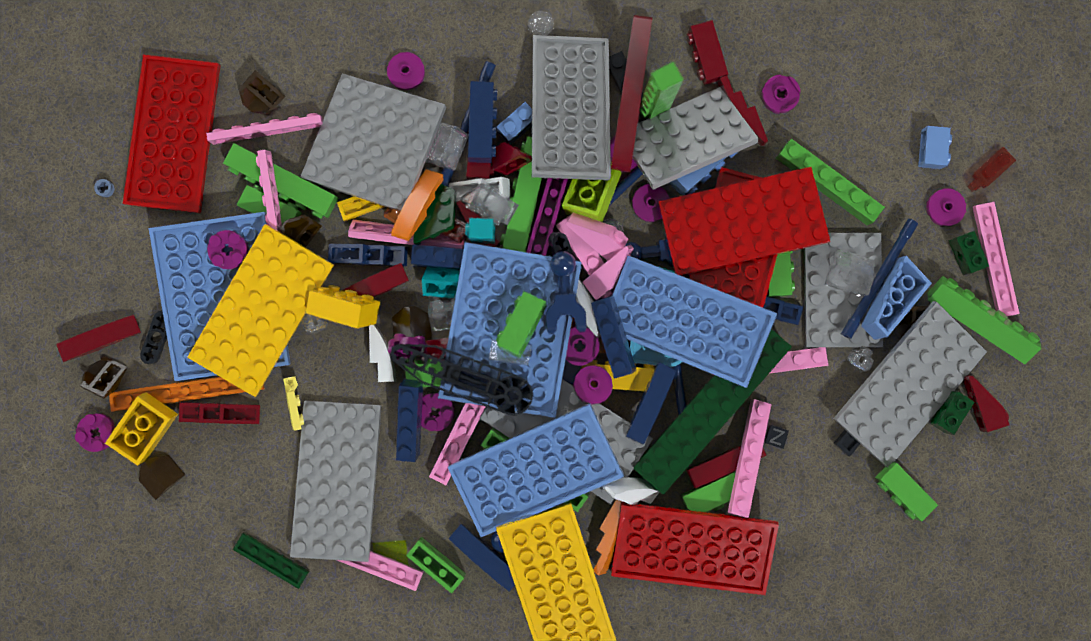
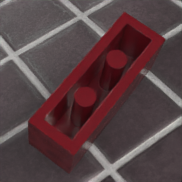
M713 20L690 26L686 36L688 44H692L694 50L692 51L693 61L698 63L697 75L699 80H703V84L707 85L717 82L721 77L728 76V70Z

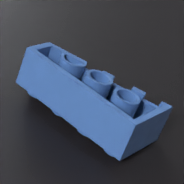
M736 152V153H734V154H732V155H729V157L732 158V157H733L734 155H736L738 152ZM727 157L669 183L681 196L693 194L698 189L696 185L700 181L704 184L711 177L709 173L714 169L718 171L725 164L723 160Z
M907 256L897 258L878 290L861 325L874 340L888 337L932 284Z

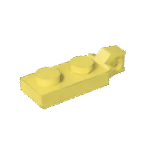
M295 377L284 378L283 382L292 430H301V425H304L303 415L298 413L297 406H301L299 395H295L294 392L298 383Z

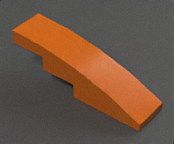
M427 169L423 172L402 207L391 231V236L406 241L411 239L427 216L426 210L435 199V191L443 181V174Z
M618 499L614 502L599 528L605 535L596 549L602 554L593 569L597 575L606 574L613 560L621 502H623Z

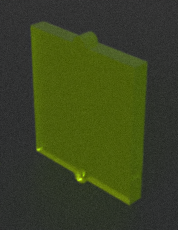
M406 540L373 543V552L408 565Z

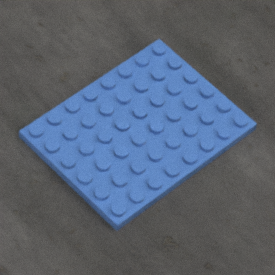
M266 212L149 228L174 381L216 375L187 358L239 267L235 269H222L212 264L207 252L210 237L219 231L232 230L245 238L250 250L263 226L267 224L265 220ZM227 244L223 250L227 255H230L233 248ZM288 344L274 367L291 364Z
M465 242L447 349L526 379L532 387L533 399L529 408L523 413L556 418L572 316H561L557 321L556 332L548 334L546 311L554 303L555 295L559 294L558 276L553 273L550 267L552 257ZM576 261L575 270L570 275L571 294H575V299L582 264L579 261ZM525 291L544 300L547 308L519 359L499 349L496 345V338L500 331H504L507 325L505 324L509 313H513L516 308L514 304L519 295L522 296ZM446 352L445 360L459 365L462 357ZM465 358L462 364L463 367L478 372L481 365ZM483 365L481 373L497 379L499 371ZM461 371V374L463 373L467 376L479 379L480 382L488 384L489 380L481 378L479 376L473 375L465 371ZM502 372L499 380L511 375ZM459 377L458 381L466 383L468 385L477 387L482 390H486V387L479 384L478 386L472 382L462 380ZM509 378L510 386H513L512 378ZM441 379L440 387L450 390L452 383ZM492 382L489 390L490 393H494L497 383ZM455 384L452 392L469 397L471 390ZM497 388V391H500L502 393L505 392L504 390ZM516 390L508 392L510 400L514 401L515 398H519ZM439 391L438 398L479 405L450 393ZM475 391L471 399L488 404L490 398ZM492 398L490 406L498 408L495 405L494 398ZM504 401L499 406H503L506 403V401Z

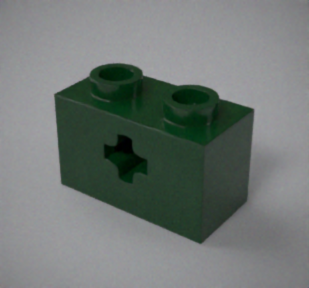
M975 231L948 240L962 275L971 274L989 267Z
M952 391L944 404L936 412L930 424L946 434L955 435L974 401L958 391Z

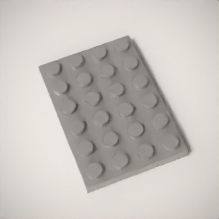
M721 87L675 106L652 119L648 118L637 123L633 159L652 189H656L758 143V137L725 95Z
M829 233V243L804 248L805 347H883V338L874 340L861 326L870 306L861 319L860 325L853 337L848 339L841 335L843 328L852 317L882 266L881 233Z

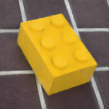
M329 285L328 288L318 287V290H310L306 314L358 329L377 323L380 301L373 300L374 297L370 295L359 296L356 295L357 292L342 291L338 286Z
M145 392L136 397L105 444L138 466L148 459L178 416V413Z

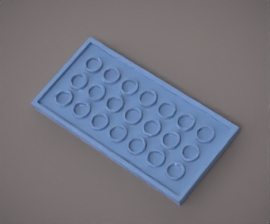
M627 256L612 295L615 298L628 340L746 388L777 315L773 311L632 256Z
M591 403L447 467L481 537L497 531V526L528 518L624 477Z

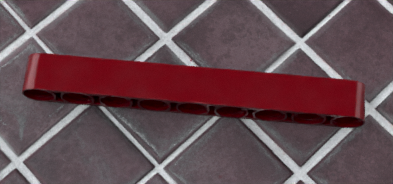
M634 15L611 170L631 171L653 17Z

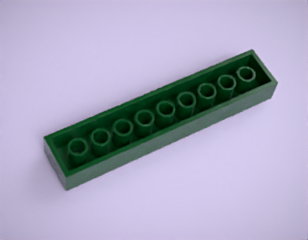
M771 329L747 388L713 375L634 466V469L664 495L792 346Z

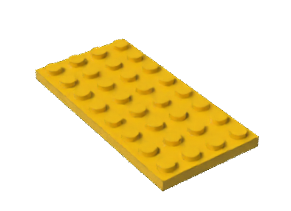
M265 224L187 358L256 397L305 316L310 290H318V287H322L334 264Z
M571 502L550 508L528 518L496 527L534 641H616Z

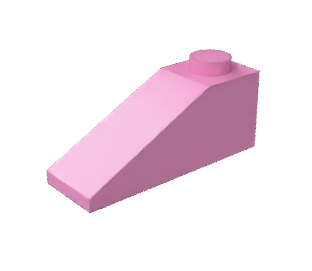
M574 212L565 223L607 261L620 252L628 241L624 233L614 226Z
M568 216L557 223L556 227L560 233L567 236L574 256L579 262H582L581 267L590 276L605 263L596 250L565 224L570 217Z
M632 246L624 247L582 282L595 300L613 295L612 290L617 285L627 256H631L634 249Z

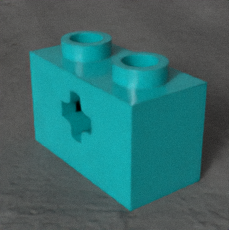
M469 218V224L466 223L465 233L471 243L495 244L494 219Z
M427 267L422 277L423 296L456 298L460 270Z

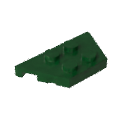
M440 184L437 188L435 199L426 210V218L414 233L413 243L415 245H420L421 241L429 237L433 239L442 232L454 229L457 195L454 189Z

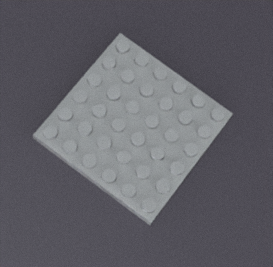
M342 73L300 177L306 181L401 211L420 177L447 107L445 104Z

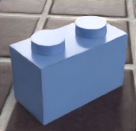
M524 102L497 126V132L510 145L532 127V109Z
M926 126L921 130L918 167L942 169L948 166L951 159V154L949 153V145L952 142L951 128Z

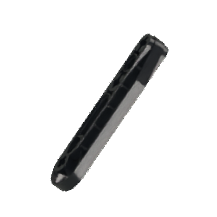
M397 344L391 349V359L425 385L507 415L522 414L532 403L533 391L531 385L526 379L516 374L437 345ZM410 346L423 347V348H422L421 351H419V350H417V349L411 348ZM426 347H435L443 350L441 357L438 358L425 353ZM403 349L404 354L411 355L410 360L407 357L399 359V355L396 354L397 351ZM445 352L462 357L459 365L444 360ZM418 355L424 357L425 361L422 366L415 364V358ZM430 358L432 359L431 364L436 365L440 362L443 371H438L437 373L436 368L431 366L427 370L426 367L429 365ZM464 358L481 364L478 372L463 367ZM483 365L498 370L497 379L482 374ZM405 366L410 367V368H413V369H414V372H411V371H410L408 368H406ZM417 371L432 375L431 383L420 379L416 375ZM461 371L487 379L489 382L488 384L480 382L479 379L461 374ZM502 372L511 375L499 380ZM436 377L451 382L450 390L434 385ZM459 377L462 380L472 382L478 386L479 384L486 387V390H482L477 387L458 381ZM509 378H512L513 386H510ZM492 382L497 383L494 393L489 392ZM455 384L470 389L469 397L452 392ZM497 388L504 390L505 392L502 393L500 391H497ZM516 390L519 398H515L514 401L510 400L509 391ZM473 392L489 396L488 404L471 399ZM492 398H494L495 405L498 408L490 406ZM504 401H506V403L503 406H499Z

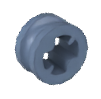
M105 179L98 180L94 186L95 192L102 197L111 196L115 190L113 183ZM104 184L108 186V190H101V187H104Z

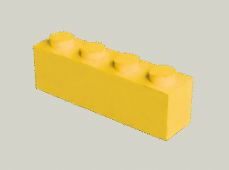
M593 360L581 367V369L593 365L602 367L609 373L612 379V389L645 391L655 370V365L644 364L643 368L636 367L637 370L634 373L614 379L609 361H605V365L597 364V360ZM593 381L591 382V386L596 388L597 384Z

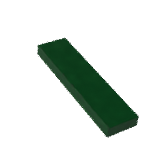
M245 532L241 534L232 549L298 589L310 572Z

